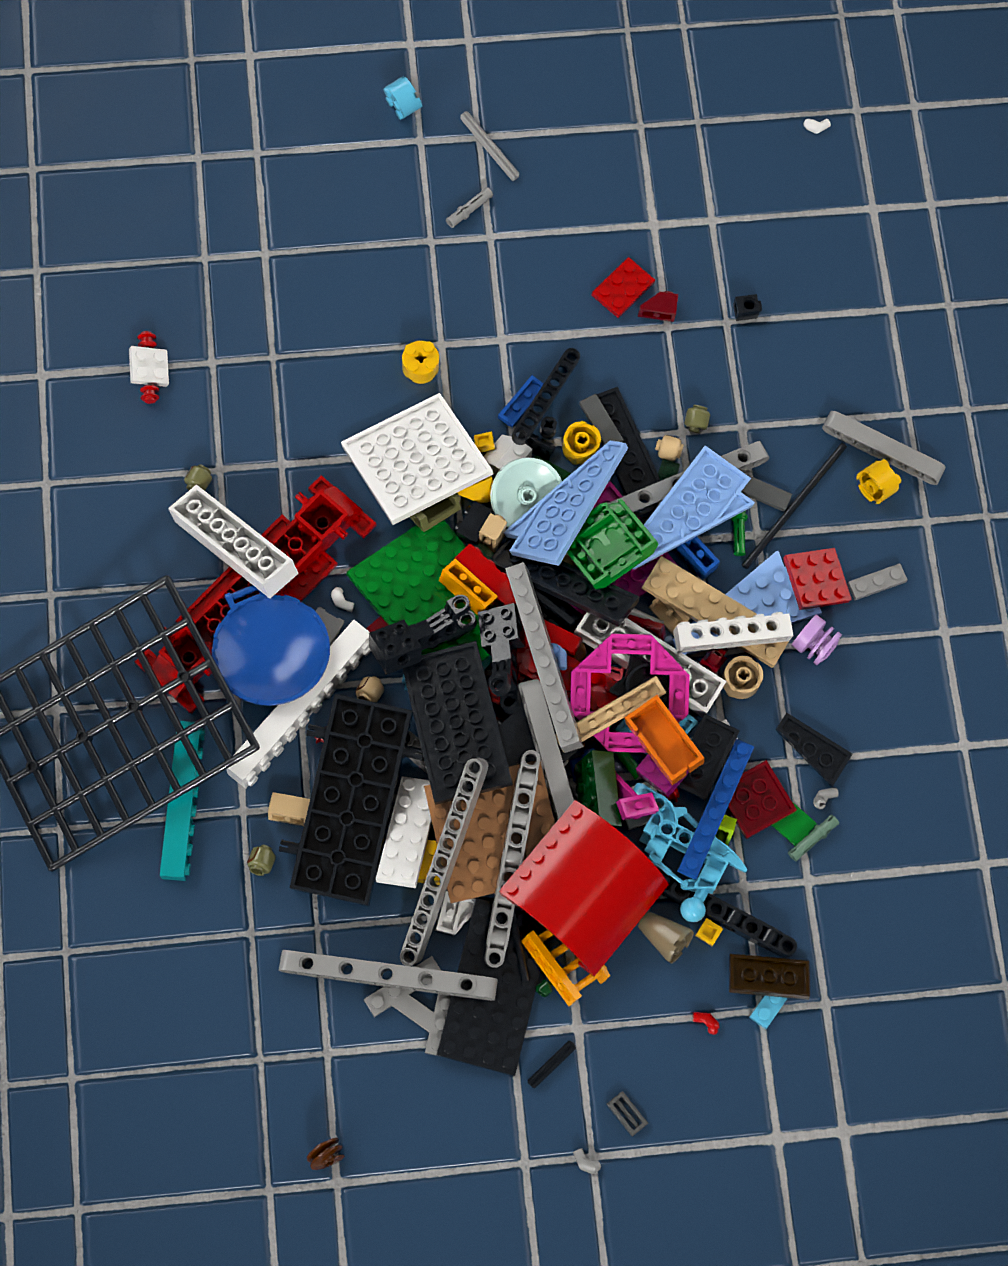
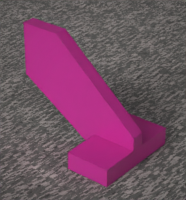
M616 773L619 799L616 804L622 820L632 818L635 820L659 811L652 792L637 795Z

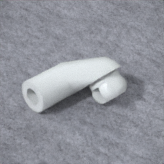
M806 119L803 123L808 131L815 134L831 126L828 119L821 122Z
M334 588L331 592V598L335 606L352 612L355 603L345 600L342 588Z

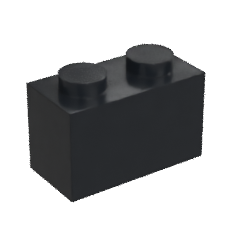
M474 501L472 506L468 505L463 521L457 523L455 527L456 536L462 542L477 547L479 531L490 513L494 515V511Z

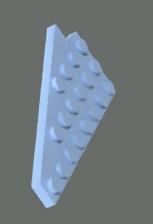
M611 440L607 442L504 532L505 536L516 539L509 550L513 556L559 566L628 449L626 443Z
M704 446L645 522L644 526L657 540L659 545L651 556L632 569L634 570L751 508L755 502L741 492L751 478L707 446Z
M779 551L773 553L725 594L756 614H764V616H771V614L776 612L789 614L791 624L813 618L816 614L819 616L822 613L820 607L799 610L786 566L784 567ZM710 631V633H711L713 636H715V637L718 636V635L715 634L714 632ZM691 632L694 638H699L696 632ZM673 638V646L676 649L675 639ZM701 650V651H691V652H682V653H683L684 655H686V656H689V655H692V654H695V653H698V652H702V651H705V650Z

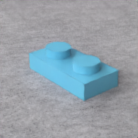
M764 996L749 1018L766 1030L787 998Z

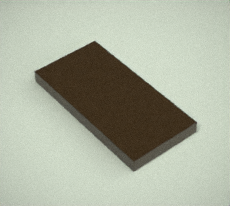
M730 954L729 993L809 1000V961Z

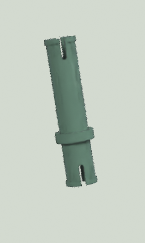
M831 814L820 825H816L809 835L788 852V855L797 862L822 838L825 839L828 836L827 834L840 824L839 821Z

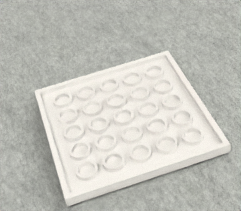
M440 393L341 442L342 447L392 525L493 475V470Z

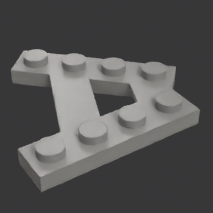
M432 956L415 966L418 968L441 970ZM424 977L423 985H429L432 982V977ZM384 986L364 999L374 1017L392 1006L428 1031L429 1037L425 1053L436 1056L451 995L438 994L434 1012L410 996V994L415 992L414 990Z

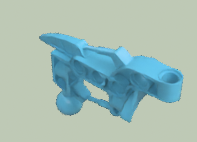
M636 783L633 790L637 795L652 792L655 801L662 805V808H659L657 813L651 814L639 841L647 845L644 851L650 854L649 859L656 867L681 884V889L695 892L693 897L687 898L682 902L680 910L686 921L698 922L705 916L704 901L708 893L713 894L727 865L729 864L744 873L747 872V868L737 854L715 836L704 860L705 865L696 880H681L661 861L669 846L685 854L694 835V832L679 825L678 820L684 817L695 828H697L699 823L687 812V808L674 807L672 802L664 795L642 783ZM666 827L671 833L664 834L661 829ZM686 837L689 843L684 844L680 842L679 838Z

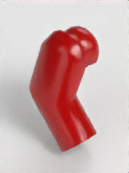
M693 1012L692 1022L704 1023L708 1027L709 1034L715 1035L718 1033L720 1028L719 1022L711 1014Z

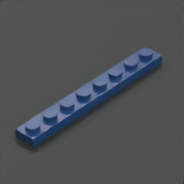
M739 739L735 740L677 872L696 880L754 746Z

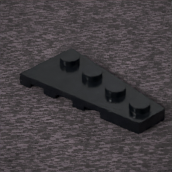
M787 712L776 728V731L833 787L853 754Z

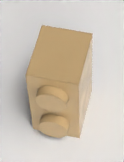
M490 513L479 531L478 545L493 553L496 552L505 537L504 532L507 528V522L502 516Z

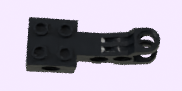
M457 595L446 602L444 609L424 621L408 626L405 620H401L369 632V648L387 675L421 662L422 650L429 647L430 649L436 648L442 642L447 641L449 643L472 631L477 625L475 614L469 611L471 604L468 597ZM458 603H466L465 607L461 609L456 608ZM465 618L472 619L469 624L462 623Z
M512 603L478 612L481 647L489 655H492V677H489V688L494 695L500 696V705L503 711L508 714L517 712L521 707V696L518 687L521 681L519 680V663L517 662L516 653L518 648L526 647L524 627L516 604ZM515 700L512 705L506 706L507 702Z

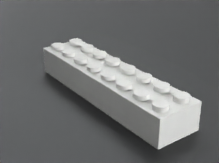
M197 484L168 508L174 521L268 598L274 596L299 574L291 558Z
M586 612L573 633L582 637L583 642L594 649L612 633L652 635L690 675L689 710L702 718L704 714H707L727 682L683 653H677L675 648L628 618H625L618 627ZM612 654L611 660L627 669L630 654ZM639 654L650 662V655Z

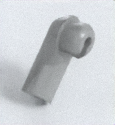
M838 789L819 790L813 800L814 806L818 809L825 808L829 798L838 797Z

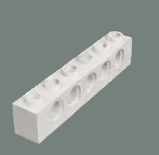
M776 612L771 614V616L757 614L751 618L738 616L732 620L719 618L712 622L700 620L693 624L681 622L673 630L677 653L787 642L793 637L790 615L783 614V612ZM766 625H771L774 631L769 630ZM748 626L753 627L755 633L750 632ZM729 628H733L737 634H731ZM710 630L716 631L718 633V636H713L710 633ZM691 632H696L699 638H694Z

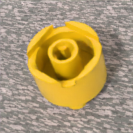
M415 341L405 346L402 354V370L404 375L411 379L412 382L418 384L428 383L438 373L439 353L432 342Z
M583 421L571 424L563 437L562 450L565 457L574 465H582L600 448L601 435L599 430L594 425Z
M885 459L875 461L856 476V479L860 480L858 487L861 493L870 502L876 501L875 504H880L895 494L901 483L900 476L894 473Z

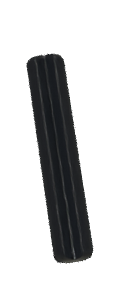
M570 1040L566 1042L528 1079V1084L532 1088H536L576 1049L575 1044Z

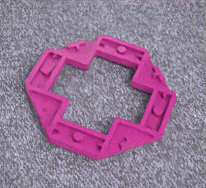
M612 633L571 671L570 705L574 716L581 720L595 712L590 711L591 673H611L612 654L650 655V674L669 675L668 710L678 723L688 716L690 675L650 634ZM609 727L593 735L608 752L647 753L638 741V736L635 737L632 732L609 731Z

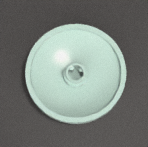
M519 458L507 463L496 474L491 486L490 501L495 515L502 516L507 522V528H509L562 482L561 477L551 465L540 459Z

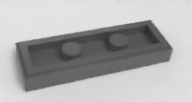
M596 394L579 402L591 425H594L599 430L603 445L610 440L623 442L622 436Z
M749 476L751 479L741 492L752 499L785 512L792 494Z

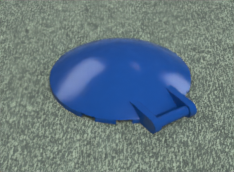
M254 585L232 594L230 592L224 594L230 610L221 623L219 622L215 630L211 652L230 691L247 702L272 706L292 702L313 689L322 678L330 656L329 636L320 616L311 607L300 602L297 598L288 595H274L268 598ZM256 591L259 592V594H257V595H255V596H252V597H250V598H247V599H245V600H243V601H240V602H238V603H236V604L234 603V601L237 600V599H240V598H242V597H245V596H247V595H249V594H252V593H254V592H256Z

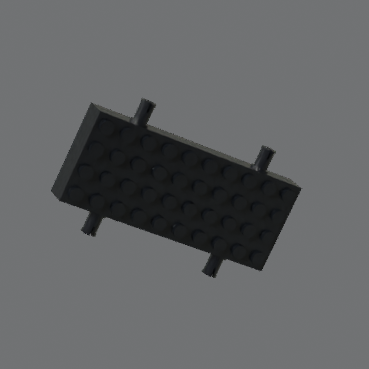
M335 694L328 725L321 727L308 724L306 736L321 738L324 742L301 840L299 843L281 839L280 844L288 846V848L279 846V852L296 855L290 889L364 906L370 905L402 760L405 757L420 761L423 759V755H420L423 754L422 748L408 746V743H406L413 716L412 710Z

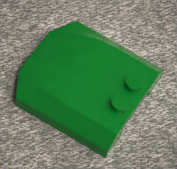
M617 499L618 502L612 504L607 502L601 503L592 509L567 551V555L595 589L605 588L651 556L659 545L657 540L622 499Z

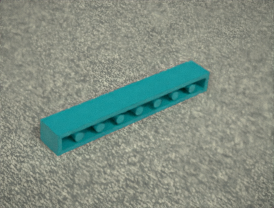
M180 721L184 729L190 726L191 724L195 723L190 721ZM203 727L188 735L199 759H203L201 740H205L206 733ZM180 740L174 745L172 771L179 785L183 786L198 777L199 774ZM170 785L169 793L173 792V789H172L171 785ZM199 786L168 803L160 868L161 879L186 881V875H190L191 864L188 863V856H192L193 844H190V838L195 833V825L192 824V820L197 815V805H194L195 798L199 796Z

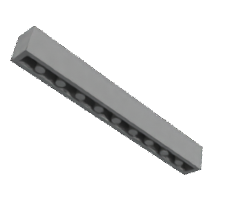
M524 562L505 568L560 747L565 753L584 747L529 570Z

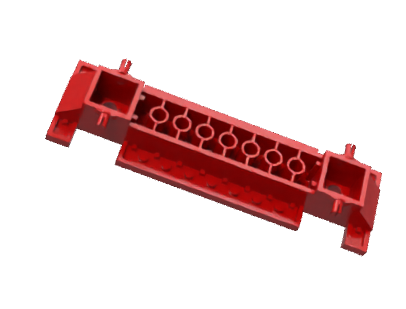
M322 475L308 488V491L314 496L308 499L301 492L295 496L303 505L294 515L292 521H289L282 514L261 535L291 558L299 573L275 595H288L299 599L300 602L338 565L325 551L339 537L344 540L348 535L346 530L349 527L364 539L377 526L376 522L365 514L357 504ZM322 522H325V523L328 524V525H327L326 527H324V528H320V527L318 526V525H319L320 523H322ZM231 567L187 609L211 655L215 630L219 622L221 623L230 610L224 594L229 592L232 594L252 585ZM256 591V592H254V593H252V594H249V595H247V596H245V597H242V598H240V599H237V600L234 601V603L236 604V603H238V602H240V601H243V600H245V599H247V598H250V597H252V596H255V595L259 594V592ZM182 615L176 620V623L183 619ZM187 626L169 636L186 671L205 661ZM165 646L159 651L158 657L150 649L144 652L161 686L177 678L178 671ZM193 656L194 660L192 662H185L186 657ZM137 659L135 664L144 671L139 659ZM210 668L194 676L193 684L204 674L210 676L212 674ZM184 683L167 692L190 714L197 709Z

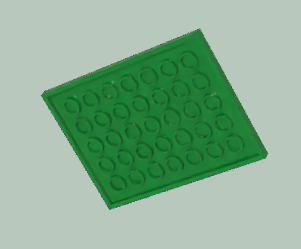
M445 520L425 532L416 525L348 570L346 575L388 625L405 620L407 625L410 626L424 621L445 608L446 602L455 597L451 591L439 582L442 570L466 546ZM463 602L456 605L458 609L465 607ZM475 614L477 625L472 631L449 643L447 641L442 642L436 648L430 649L429 647L422 650V655L476 641L481 662L490 655L481 647L478 615ZM465 618L462 623L469 624L472 619Z

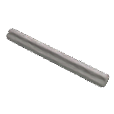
M467 111L462 113L460 119L512 181L518 179L519 172L471 114Z

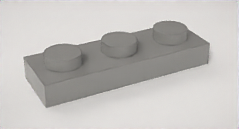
M899 563L849 581L847 585L855 601L906 583L907 577Z

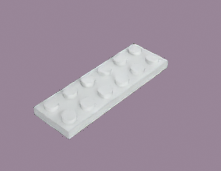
M409 777L401 778L376 882L416 888L432 824L424 786L430 785L429 780Z

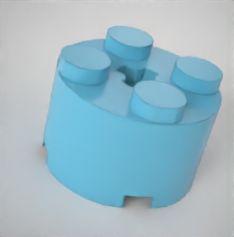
M404 76L383 89L387 96L386 101L390 107H395V113L400 120L422 107L420 98L416 97V90Z

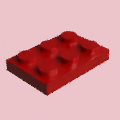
M628 257L592 292V296L619 318L655 283V279Z

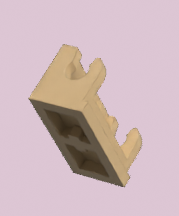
M655 598L649 606L657 618L664 621V626L673 636V630L679 623L690 622L691 620L690 617L682 614L658 598Z
M273 792L268 809V820L304 826L310 799Z

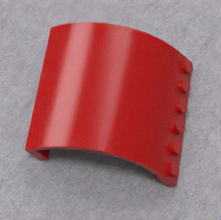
M574 800L503 885L499 893L549 930L579 959L577 964L595 977L669 884L653 862L627 837L592 810Z

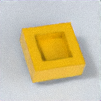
M492 431L474 435L475 445L480 452L495 449Z
M706 918L695 936L713 946L723 928Z

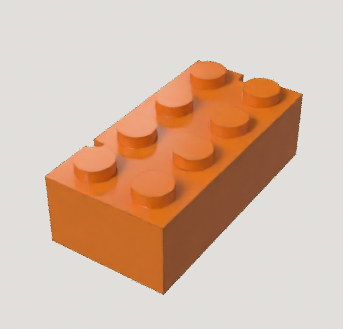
M658 695L625 717L626 725L635 737L638 736V741L671 785L687 775V770L691 773L704 763V756Z

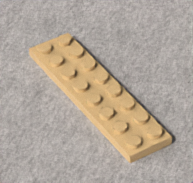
M662 556L641 588L696 622L700 620L712 622L719 618L732 620L738 616L751 618L757 615L747 607ZM766 625L769 630L774 631L771 625ZM748 626V630L755 633V629ZM729 628L731 634H737L733 628ZM789 641L739 646L738 648L773 668Z

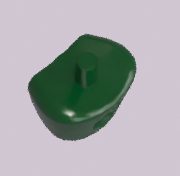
M543 980L535 987L536 993L542 997H547L553 991L551 987L553 984Z

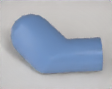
M551 643L559 669L562 671L566 670L567 652L558 644Z

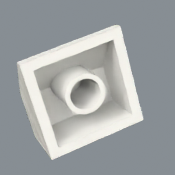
M501 435L494 443L495 449L489 450L483 457L493 470V474L496 475L504 465L513 460L531 458L532 448L526 444L517 445L513 442L511 436Z

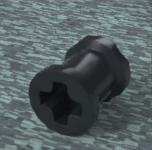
M546 416L541 420L540 434L543 438L550 439L555 436L557 425L555 418Z

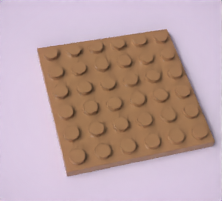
M535 761L528 762L527 764L533 765ZM541 762L538 769V781L523 862L555 824ZM519 765L509 767L512 786L479 794L447 887L450 904L494 894L496 891ZM426 785L424 790L438 845L453 801L435 805L431 786ZM520 794L518 801L521 804H527L528 797L525 794ZM462 800L460 806L465 811L467 804ZM457 819L454 821L456 829L460 828V822ZM513 833L511 835V841L515 844H519L521 842V836L517 833ZM449 838L447 844L450 848H453L454 842ZM442 857L441 864L444 867L447 866V860ZM505 873L504 881L507 882L512 874Z

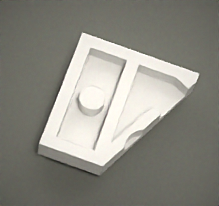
M446 891L435 931L453 936L456 935L471 917L475 899L450 904L448 892Z

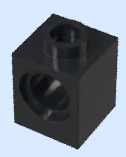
M757 294L735 297L733 308L736 321L758 318L760 311H762V304L760 300L758 301Z

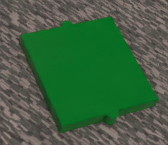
M794 804L797 809L796 812L771 826L796 846L804 837L809 835L808 833L817 823Z

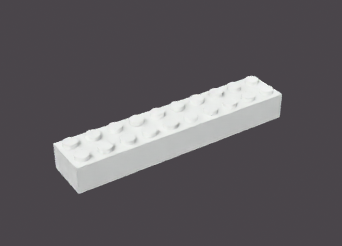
M355 620L348 625L330 646L329 662L320 681L304 696L292 702L278 705L253 733L260 745V749L227 768L226 771L230 777L245 789L255 784L258 780V774L261 771L265 772L269 768L273 757H278L283 752V746L287 742L290 743L296 737V731L300 727L306 726L313 712L317 713L320 710L324 699H329L335 692L334 688L338 684L341 685L348 676L346 674L351 669L355 670L361 657L363 655L367 656L371 652L368 630ZM248 740L235 754L250 746Z

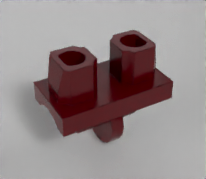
M710 649L702 658L700 664L716 674L727 659L724 655L728 649Z

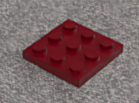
M767 760L742 774L727 808L731 816L737 819L736 824L745 839L752 837L797 811Z

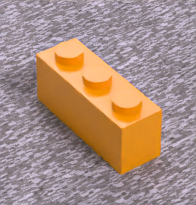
M454 559L442 570L439 582L455 596H467L471 604L470 609L476 615L480 611L493 608L498 596L458 560Z

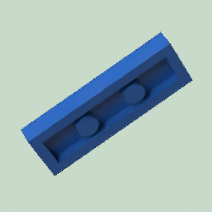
M532 375L498 414V419L513 428L522 418L544 383Z

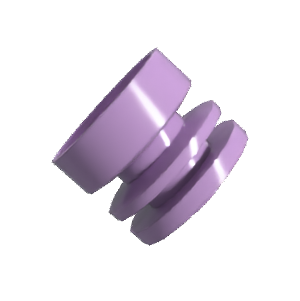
M817 614L792 643V646L800 653L809 648L811 650L807 657L809 660L816 653L818 656L813 662L816 665L829 657L837 647L842 636L840 632H837L832 638L830 635L835 629L833 627L829 628L826 632L823 631L826 621Z

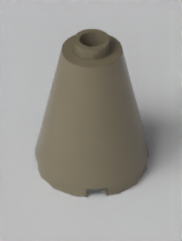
M650 911L638 922V928L665 960L671 964L683 954L681 951L684 947H688L694 935L690 928Z

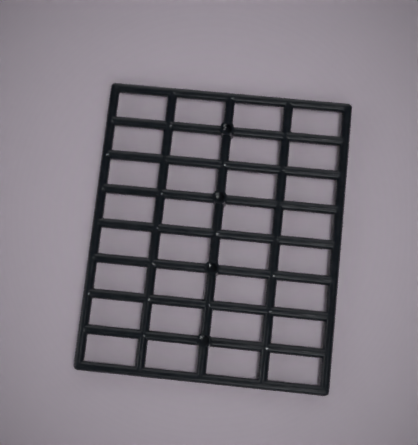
M168 575L163 576L0 674V683L16 674L33 708L14 719L0 691V709L8 723L0 728V737L12 731L27 760L26 768L11 776L0 755V773L48 870L51 872L260 749L259 743ZM166 585L183 617L181 621L166 630L147 595ZM141 600L158 633L142 644H139L122 612L123 609ZM113 615H116L133 648L117 659H114L97 626ZM186 626L205 659L204 662L189 671H186L169 636ZM88 630H91L108 663L92 674H89L72 641ZM161 641L178 671L177 678L164 686H161L144 654V651ZM63 645H66L83 678L67 689H64L47 656ZM136 656L155 690L138 701L135 700L119 669V666ZM38 660L42 661L58 693L42 704H39L23 672V669ZM210 668L228 702L210 714L193 684L194 676ZM111 671L128 702L127 708L112 717L94 684L95 680ZM183 683L202 716L200 720L185 729L166 696L167 692ZM87 686L104 719L102 723L88 731L85 730L69 699L70 695ZM157 698L162 703L177 732L159 744L142 713L143 707ZM62 701L77 730L76 738L63 746L60 745L43 712ZM231 710L250 744L249 747L234 756H231L213 722ZM134 713L151 746V749L134 759L115 723ZM37 716L54 749L53 752L38 761L35 760L18 727ZM205 725L225 760L207 772L188 738V735ZM107 728L126 764L109 774L92 744L93 736ZM180 740L199 774L198 777L183 786L179 785L162 752ZM82 743L101 777L83 789L65 753ZM153 756H156L173 789V792L156 802L137 768L138 765ZM56 758L59 759L75 791V794L58 804L42 774L43 766ZM129 770L148 805L130 817L112 783L114 779ZM31 773L34 774L50 806V809L33 819L15 785L16 782ZM104 785L122 819V822L105 832L86 797ZM77 801H80L97 837L80 847L61 812ZM53 815L72 850L54 862L36 828L38 824Z

